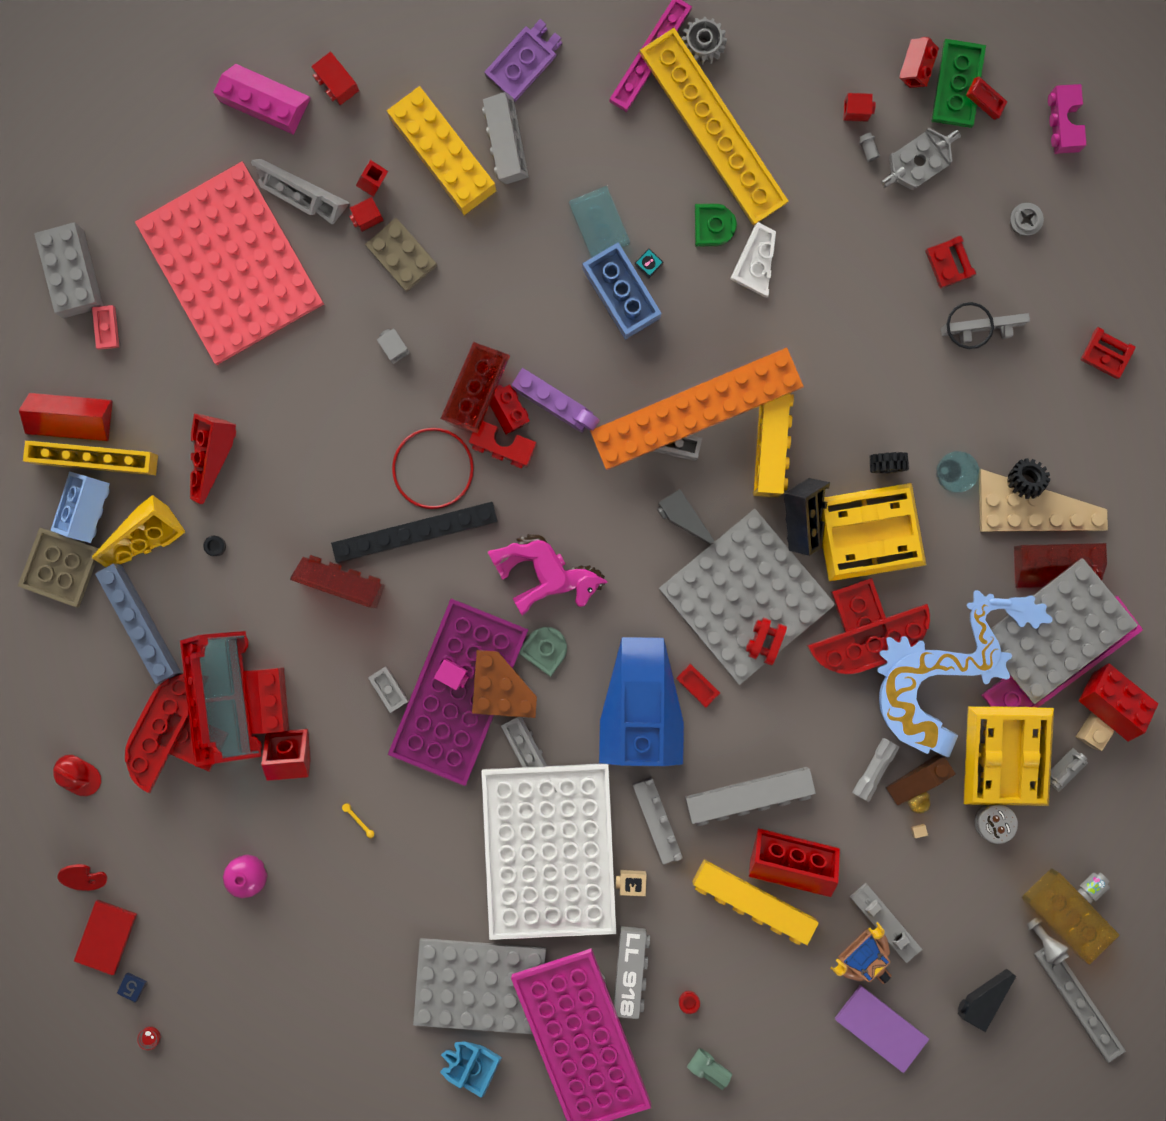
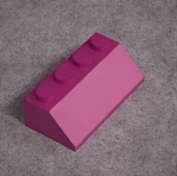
M238 64L233 65L222 73L213 92L219 102L293 135L311 99L310 96Z

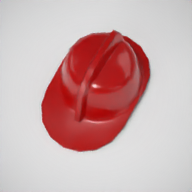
M65 755L55 763L53 775L59 786L79 796H90L99 789L101 775L98 769L90 763L74 755Z

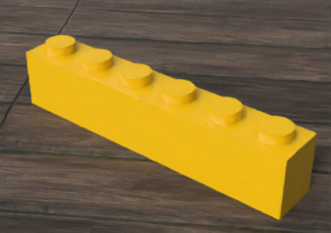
M25 440L23 462L36 465L156 476L158 455L145 451Z
M705 859L692 881L694 886H696V891L703 895L709 893L715 896L714 900L722 905L726 903L732 905V909L741 915H744V913L751 915V919L760 925H763V923L771 926L770 930L779 935L785 933L790 936L789 940L797 945L801 943L808 945L819 924L817 919Z

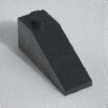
M1005 969L968 994L966 999L960 1002L957 1014L966 1022L986 1032L1013 984L1016 975L1010 970Z

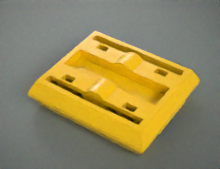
M912 483L824 497V501L827 502V509H823L822 521L825 522L822 548L829 581L926 565ZM897 495H902L903 500L867 505V500ZM858 501L862 502L861 507L828 511V507ZM890 503H896L892 505L893 509L890 508ZM838 512H843L841 513V518H839ZM898 546H902L900 550L903 552H898ZM907 552L913 553V558L882 564L877 562L878 557ZM845 555H849V561H846ZM866 559H872L873 564L843 570L838 568V564Z
M968 706L963 804L1049 806L1054 708ZM981 719H986V721H983V726L986 727V730H983L985 743H980ZM988 728H993V737L989 734ZM1033 729H1037V737L1033 735ZM978 763L984 768V772H981L983 782L980 783V787L983 789L982 793H977ZM1030 781H1035L1034 789L1030 786Z

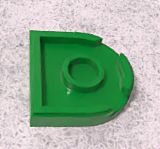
M695 204V246H721L729 242L736 231L737 222L735 215L722 204Z

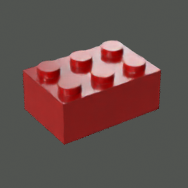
M1110 663L1092 673L1079 699L1081 704L1128 742L1146 733L1159 704Z

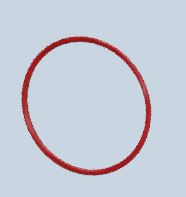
M425 428L409 435L397 448L392 463L393 479L399 492L410 503L426 509L444 508L458 501L468 490L474 472L472 455L467 445L456 434L441 428ZM426 431H440L456 438L466 449L471 465L469 481L462 493L454 500L438 506L422 505L410 499L400 488L395 473L396 459L402 446L413 436Z

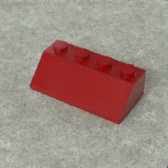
M758 828L750 859L749 877L831 897L839 880L840 848Z

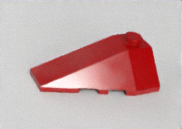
M194 413L191 429V441H195L194 453H191V460H193L194 471L190 474L191 500L204 504L233 445V440L236 437V424L227 420Z

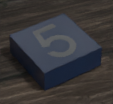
M128 972L125 974L116 994L137 1002L147 981Z

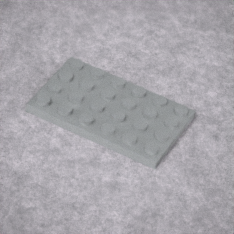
M1081 558L1033 595L1036 605L1046 604V613L1053 618L1051 623H1041L1037 629L1033 628L1029 622L1024 627H1020L1008 615L993 626L991 630L999 642L1001 652L1012 654V658L1006 662L1010 676L1032 703L1036 704L1137 627L1138 624L1087 562Z
M420 938L413 1025L533 1034L511 976L514 973L545 964L546 947Z

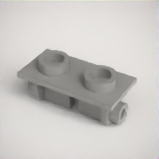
M1072 748L1051 769L1050 784L1060 792L1088 764L1086 756L1082 753L1079 754Z

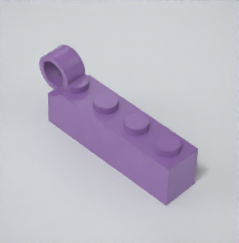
M524 368L521 369L511 385L512 389L581 433H583L585 428L594 430L600 421L586 407Z

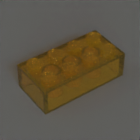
M1052 868L1021 897L1069 948L1089 965L1120 936L1059 872Z

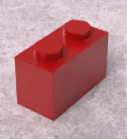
M331 51L311 66L315 73L312 75L320 86L323 84L326 87L325 93L332 102L336 100L341 106L359 92L356 82Z

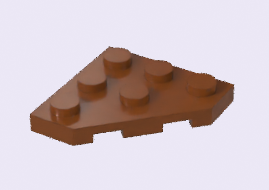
M477 650L472 714L536 718L537 696L498 651Z

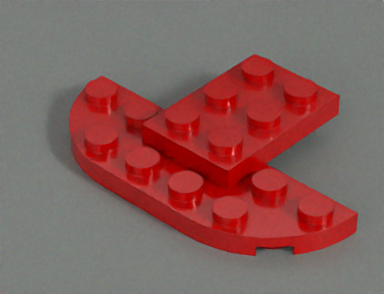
M872 578L837 589L831 593L845 632L809 644L807 647L819 664L841 674H855L886 664L887 660L880 655V651L888 650L887 637L900 642L901 637L906 636L911 647L918 641L923 640L930 624L928 604L886 617Z
M184 673L165 680L154 690L126 744L125 763L130 774L129 776L139 788L147 793L151 792L169 755L195 765ZM202 675L203 688L209 679L205 675ZM208 724L210 742H215L217 749L221 751L229 733ZM214 764L197 767L210 772Z

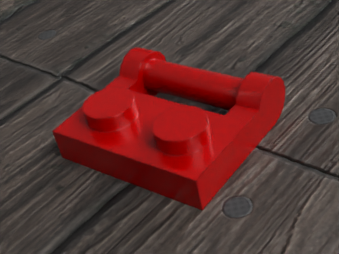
M962 236L955 237L925 250L940 289L976 275V271L971 267L962 244L964 242ZM955 247L964 270L963 273L959 274L949 248Z
M1097 327L1080 360L1115 379H1119L1136 346L1130 343L1126 344L1105 333L1104 329ZM1099 340L1122 351L1123 355H1120L1110 350L1109 348L1099 344Z

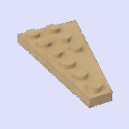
M983 469L979 470L980 532L1108 530L1107 509L1048 490H1044L1039 497L1037 496L1034 499L1031 497L1025 499V495L1021 498L1018 496L1019 492H1012L1014 487L1009 488L1010 482H1007L1008 477Z

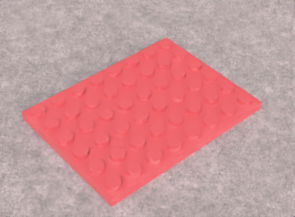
M243 161L135 221L216 365L324 305Z

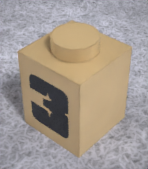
M620 870V876H616V889H620V895L646 896V871Z

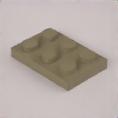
M397 218L392 220L365 244L406 292L437 266V263Z

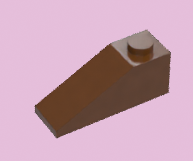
M937 754L885 788L898 806L942 784L956 775L945 756Z

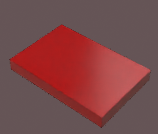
M101 900L95 901L74 962L114 975L137 914Z

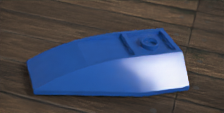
M622 637L600 718L599 763L620 766L682 765L684 721L664 638Z

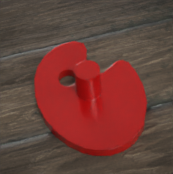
M84 864L66 866L57 875V879L64 886L82 891L96 890L103 887L108 877L104 872L90 874L91 868Z

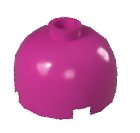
M248 854L238 856L230 861L223 874V883L226 890L234 897L241 899L249 898L259 893L267 880V872L263 862L256 856Z

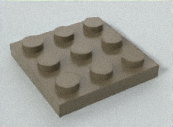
M40 527L18 587L74 607H80L96 564L92 556L99 548Z

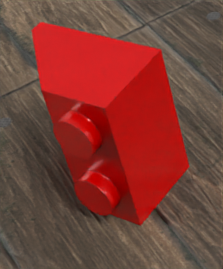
M308 729L266 733L261 762L266 780L309 777L311 760Z

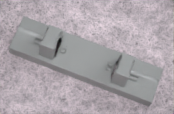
M1029 313L994 317V329H1000L1002 339L1011 338L1013 336V327L1024 326L1030 322ZM989 318L950 323L951 334H959L961 344L972 342L971 332L991 329ZM946 324L941 327L942 336H948Z
M866 883L850 896L876 928L877 922L882 926L888 942L906 963L923 950ZM902 933V937L895 941L894 939Z

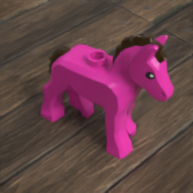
M528 534L527 537L520 536V538L516 539L518 544L512 543L507 547L488 551L502 580L509 576L510 570L516 564L523 561L533 562L540 584L513 598L522 616L529 611V608L536 601L548 595L562 594L574 589L577 592L575 602L577 606L583 607L596 590H602V585L608 583L604 579L605 576L601 574L602 572L598 569L595 570V567L590 565L585 567L580 565L565 571L562 566L566 564L560 554L556 555L546 539L540 535ZM509 557L506 561L500 564V562L503 559Z

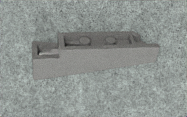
M263 159L251 161L252 166H256L260 179H258L261 188L309 215H315L317 212L329 223L334 224L349 206L348 201Z

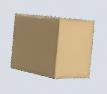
M925 824L911 827L914 838L928 836Z

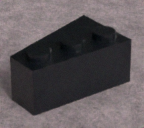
M808 478L784 493L789 551L810 556L822 548L825 522L822 521L823 509H827V502L824 501L825 490L830 487V482Z

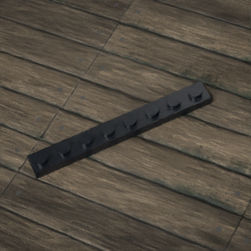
M488 502L332 542L331 545L335 561L340 563L497 523L498 520L493 502Z

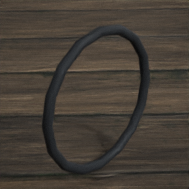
M974 302L962 303L956 306L949 314L946 323L947 333L951 340L959 347L965 349H976L985 345L992 337L994 330L993 317L989 310L981 304ZM973 305L980 307L990 319L991 329L989 336L978 345L966 346L960 344L950 332L951 316L957 309L963 306Z

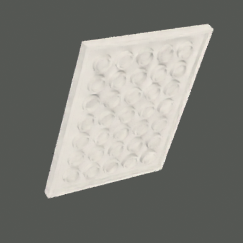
M608 764L482 769L489 940L616 934Z

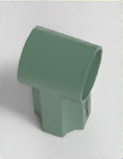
M701 1048L697 1050L687 1065V1068L696 1076L706 1078L721 1090L727 1087L732 1077V1072L714 1061V1058Z

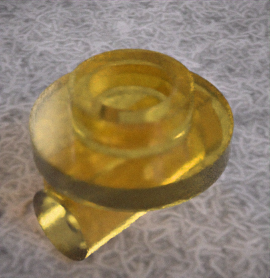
M926 791L910 799L908 802L910 809L915 813H925L931 806L930 795Z

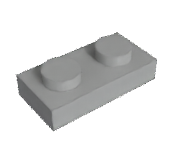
M387 666L368 677L390 713L409 702Z

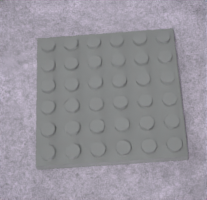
M756 509L748 513L659 588L739 685L765 664V656L759 654L755 660L748 657L749 652L745 651L749 640H753L756 632H753L757 620L761 621L763 617L771 620L770 627L775 629L778 624L787 626L779 649L781 651L836 605L795 555L789 551V548ZM766 635L763 647H769L772 636Z

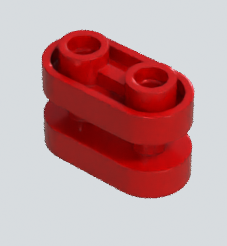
M763 617L761 621H756L753 632H756L753 640H749L745 651L749 652L748 657L755 660L759 654L765 656L764 663L772 666L781 647L787 626L778 624L776 629L770 627L771 620ZM766 635L772 636L768 648L763 647Z

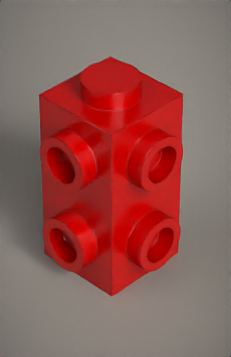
M921 37L919 39H911L899 76L909 88L927 87L939 50V47L931 38Z
M510 384L505 387L499 385L490 390L491 394L486 399L506 435L523 427L530 421L528 412L520 404L518 394L512 389Z

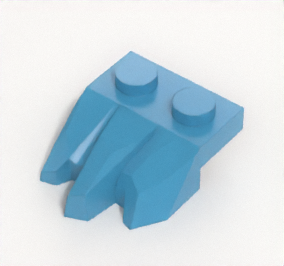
M455 1042L454 1046L457 1052L446 1050L441 1054L449 1063V1067L443 1068L440 1073L458 1088L464 1087L480 1098L484 1097L502 1057L481 1045L469 1042Z

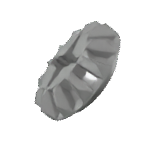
M1022 203L1013 209L1010 214L1009 223L1012 224L1013 231L1018 232L1020 236H1030L1041 229L1044 217L1041 209L1035 204ZM1022 215L1024 217L1032 215L1029 220L1030 225L1028 223L1021 224L1024 219Z

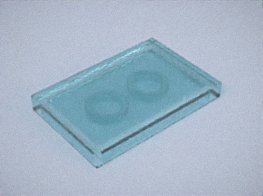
M607 186L569 201L570 208L591 258L618 242L621 247L630 244L629 237Z

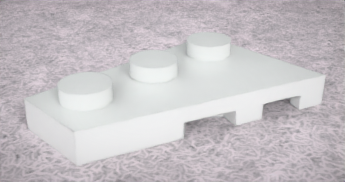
M759 222L755 224L730 280L765 298L769 295L768 286L769 279L771 278L770 269L776 231Z

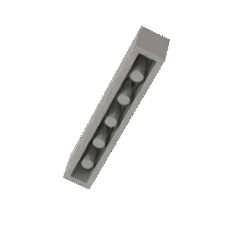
M803 767L685 796L691 823L701 826L708 824V820L717 818V821L729 819L731 814L737 813L738 816L749 814V810L756 808L758 811L767 810L770 808V805L778 803V806L790 804V800L797 798L799 801L808 800L816 792L810 769Z

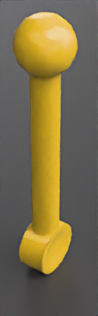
M344 804L342 810L348 812L366 832L368 838H373L374 831L369 830L351 810L350 804Z

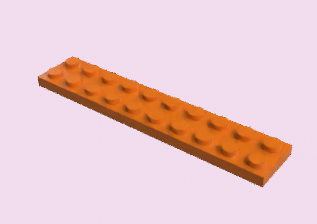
M786 347L597 427L594 430H590L605 469L609 470L797 391L804 386Z

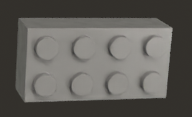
M74 222L34 233L54 313L67 318L92 311V307L103 306L84 229Z

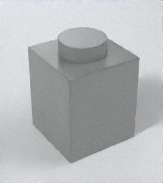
M394 328L392 330L387 329L379 335L380 338L377 341L393 364L410 353Z

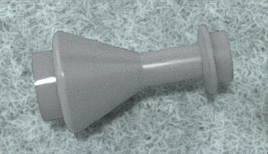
M1036 917L1027 924L1028 930L1033 929L1043 942L1047 962H1053L1056 966L1069 957V954L1066 952L1069 950V947L1049 937L1040 925L1042 920Z

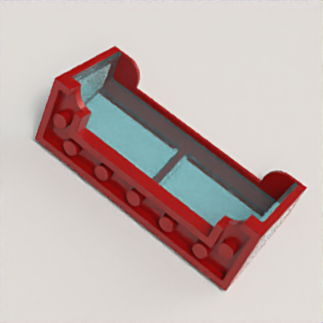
M246 631L203 634L180 640L195 767L261 757V742L255 736L252 737L242 661V653L246 651L249 645Z

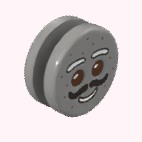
M984 805L976 813L975 828L978 834L985 840L994 844H1003L1015 836L1018 829V820L1015 813L1004 805Z

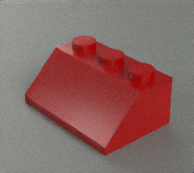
M284 667L244 671L251 733L264 734L289 730Z

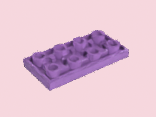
M859 985L835 1017L837 1022L903 1073L929 1040L926 1035L862 985Z

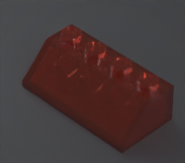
M473 342L440 419L464 431L478 433L510 355Z
M1106 543L1014 546L1015 588L1045 587L1081 558L1087 562L1102 581L1107 566Z
M310 555L309 558L302 557L290 578L294 582L369 608L378 607L385 587L384 584L380 583L381 579L371 575H369L368 579L361 577V572L350 568L348 572L341 570L342 565L330 562L329 565L321 563L322 558Z

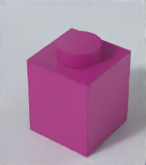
M444 659L434 679L458 690L459 687L463 688L469 678L466 675L468 670Z

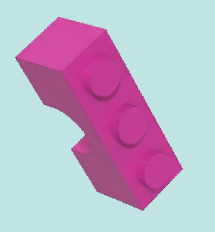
M1081 84L1059 85L1048 95V106H1051L1049 123L1053 128L1051 145L1054 147L1055 154L1080 152L1086 146L1085 125H1074L1067 117V113L1076 112L1083 105Z

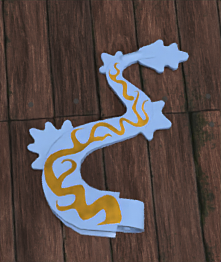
M975 590L973 592V602L967 603V608L971 609L970 623L977 646L976 651L972 654L925 650L923 641H918L911 647L906 636L901 637L900 642L887 637L888 650L880 651V655L887 660V663L877 670L885 676L879 691L880 712L887 726L900 741L928 754L931 749L946 757H950L958 735L942 727L943 723L939 719L920 709L916 698L917 689L921 682L934 675L975 676L981 674L984 684H988L993 677L1009 679L1010 674L1007 670L1006 662L1012 658V654L1001 652L999 642L985 620L986 615L991 610L1005 609L1020 627H1024L1029 622L1033 628L1037 629L1041 623L1052 622L1053 618L1046 613V604L1036 605L1033 595L999 599L994 598L993 594H988L985 597L980 591Z

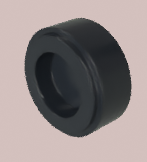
M209 536L204 541V551L210 556H220L226 549V543L219 536Z

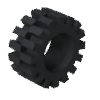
M906 452L879 453L869 456L871 473H896L909 470L908 453Z
M1025 458L1024 461L1021 459L1009 472L1007 482H1010L1009 488L1014 487L1012 492H1019L1018 496L1021 498L1025 495V499L1030 497L1034 499L1042 494L1049 485L1050 478L1048 477L1050 473L1045 472L1047 468H1042L1041 462L1036 464V460L1032 459L1029 462V458ZM1023 475L1030 476L1035 483L1027 481Z

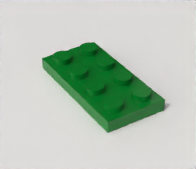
M951 39L944 40L931 122L967 128L974 126L977 105L966 94L974 78H981L986 45Z

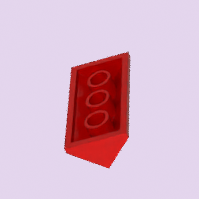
M29 393L19 409V414L24 432L27 435L109 441L113 401Z

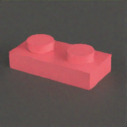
M115 306L92 307L96 348L98 350L119 348Z

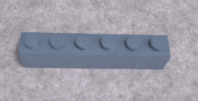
M112 564L95 573L155 684H161L165 680L181 673L179 667L122 564Z

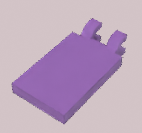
M541 19L537 21L531 30L525 26L484 72L503 92L512 96L514 102L557 57L554 51L562 45L561 37L556 33L551 36L548 42L541 38L547 31L546 23Z

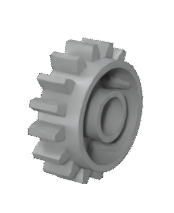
M706 17L701 20L695 18V22L693 24L689 22L688 29L683 30V37L681 39L695 60H701V65H704L705 60L712 64L713 57L718 60L720 53H724V45H726L727 38H724L726 31L721 30V23L716 24L713 18L711 20H708ZM704 38L705 40L707 39L708 42L703 43L700 40Z

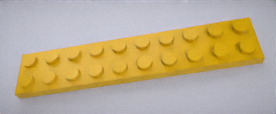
M672 28L642 48L639 54L752 225L754 226L757 222L762 221L789 202L676 29Z

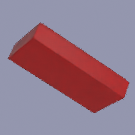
M980 77L974 78L966 94L968 98L994 120L1000 118L1008 102Z
M691 664L676 677L705 708L720 694Z

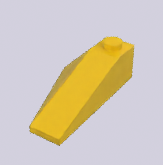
M152 495L128 516L95 552L92 559L104 567L112 564H123L132 560L133 556L143 552L144 554L150 553L151 549L161 545L162 547L170 545L184 534L185 530L170 508Z

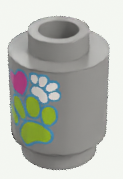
M1093 872L1079 886L1080 889L1077 893L1088 904H1091L1093 901L1096 902L1110 889L1108 886L1109 880L1102 873L1097 875Z

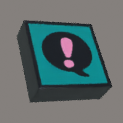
M648 248L634 265L650 278L664 262Z

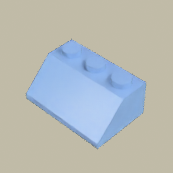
M69 471L51 531L69 538L91 543L97 533L96 526L98 519L103 514L102 507L109 495L110 483Z

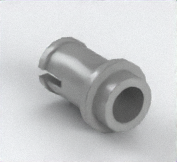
M871 133L862 135L859 145H862L867 162L880 157L874 142L875 136H872Z

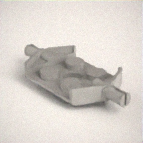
M928 128L923 134L895 153H891L889 156L891 174L881 181V184H884L883 187L887 188L892 183L898 182L914 190L948 167L953 162L951 143L961 137V134L958 133L959 131L955 130L948 136H944ZM921 157L924 160V165L917 166L914 163V158Z

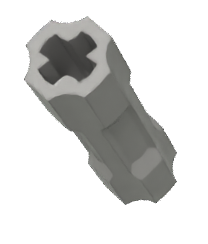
M882 738L874 757L852 793L869 802L885 770L894 759L900 747Z

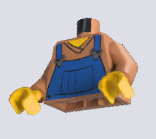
M878 922L876 923V929L872 930L870 927L866 929L838 956L840 960L836 959L838 966L835 968L830 967L838 976H844L860 982L863 980L871 982L875 977L882 984L890 980L892 975L885 969L890 964L888 958L890 954L888 939L885 935V930Z

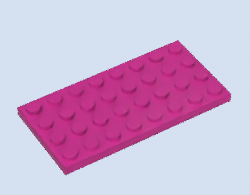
M592 948L512 974L511 980L567 1121H611L651 1108V1101Z

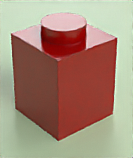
M847 93L844 100L843 121L868 122L871 115H874L876 108L873 94Z
M370 160L356 186L374 197L388 171Z
M372 197L350 207L352 215L349 217L354 226H359L362 232L384 221Z

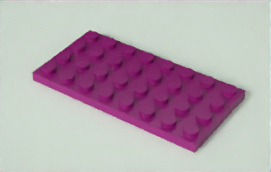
M451 598L387 755L466 786L494 715L472 714L477 650L498 651L513 668L529 629ZM444 659L468 670L466 675L469 678L463 688L459 687L458 690H455L434 679Z

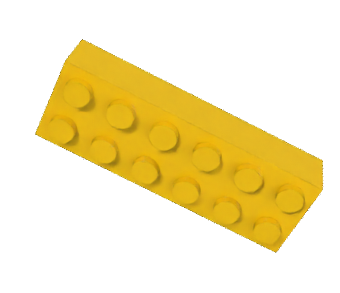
M420 86L387 110L392 123L463 215H466L497 191L494 181Z
M787 394L759 406L753 496L778 498L788 489V478H785V472L789 469L790 458L786 457L787 449H790L791 436H788V429L792 426V415H789L790 407H793L794 394Z

